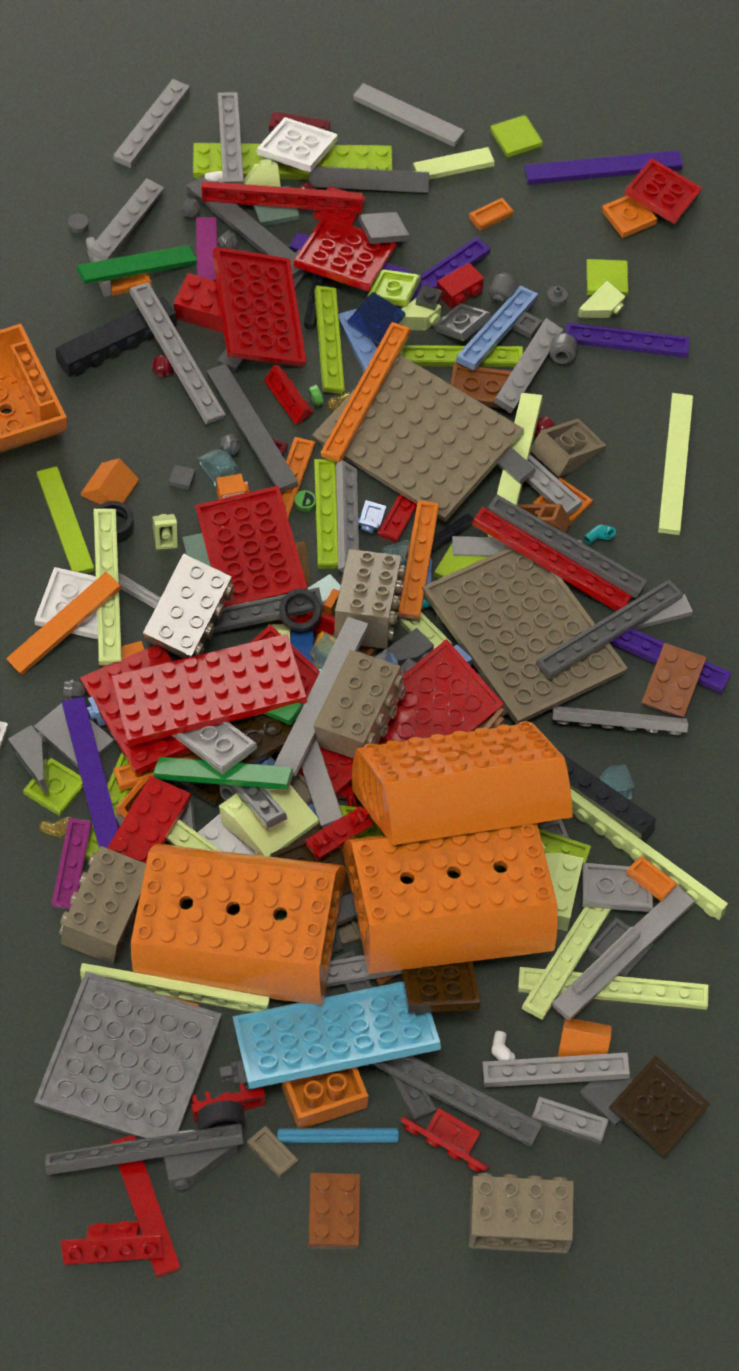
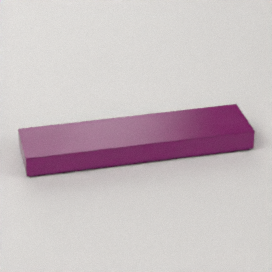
M196 217L197 276L216 281L212 254L213 249L217 247L216 217Z
M73 818L68 820L52 908L70 910L71 905L69 903L75 891H79V881L84 870L92 821Z

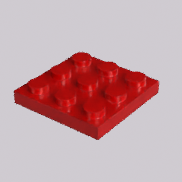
M651 158L626 188L624 195L676 224L700 194L702 187Z

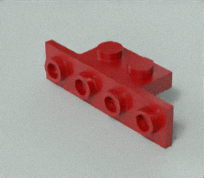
M441 1108L437 1109L427 1128L408 1117H402L401 1122L406 1124L405 1129L415 1135H418L420 1132L427 1137L426 1142L437 1148L439 1145L448 1149L446 1152L448 1155L457 1160L462 1157L469 1162L468 1167L479 1173L481 1170L489 1171L491 1166L470 1154L482 1132Z
M139 1222L96 1223L89 1225L86 1239L61 1240L63 1263L67 1265L164 1258L161 1234L139 1235Z

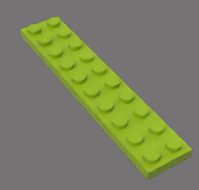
M194 143L193 178L201 176L205 178L206 173L222 171L221 143ZM241 144L243 179L255 164H260L261 160L267 159L257 155V148L261 144ZM334 145L316 166L392 170V146ZM274 161L278 164L280 179L309 180L308 171Z

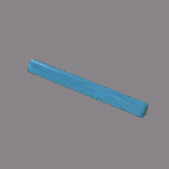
M397 1128L278 1129V1140L282 1143L398 1142L399 1130Z

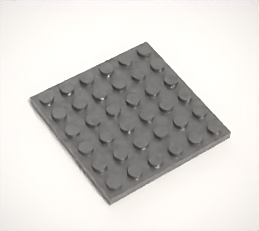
M86 971L34 1104L129 1136L134 1135L138 1139L177 1134L181 1129L222 1014Z

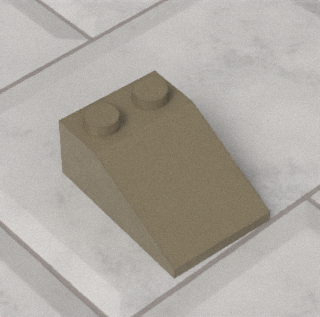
M577 418L540 431L531 447V452L554 475L561 477L576 470L604 450L607 445Z

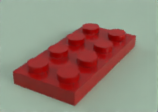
M150 776L107 848L146 864L150 849L155 844H165L192 798L191 793Z

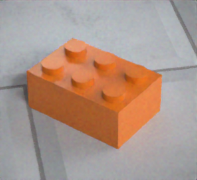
M357 1067L282 1082V1089L297 1128H307L367 1108L368 1094Z

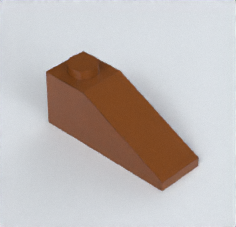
M562 504L517 505L566 533L571 522Z

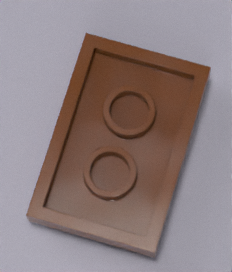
M454 363L450 385L487 407L501 408L493 401L512 371L477 367L475 370H472L461 364Z
M664 643L643 697L642 705L677 718H685L705 665L706 657Z
M310 1173L309 1247L359 1248L360 1174Z

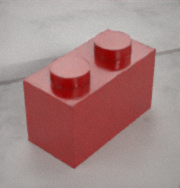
M467 263L439 279L436 289L442 290L441 300L450 309H453L460 303L464 304L465 301L473 296H478L483 291L484 277L470 263Z

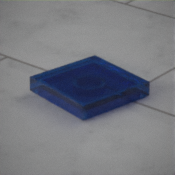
M372 291L347 320V323L379 345L391 322L399 324L406 314L403 310Z

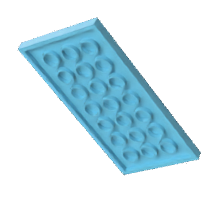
M403 982L324 998L323 1005L296 1003L233 1016L249 1089L441 1049L431 1012L408 1013Z

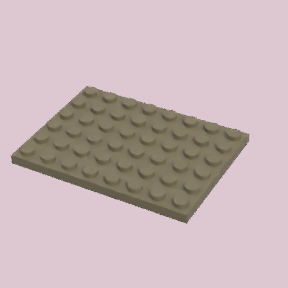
M399 354L343 459L415 504L418 503V500L439 503L437 517L446 522L524 434V428ZM354 390L312 435L314 441L322 446L325 445Z
M510 547L422 586L424 596L460 647L472 658V664L490 689L504 703L507 713L516 725L625 674L628 670L609 643L549 680L535 665L536 660L592 627L595 623L562 578Z

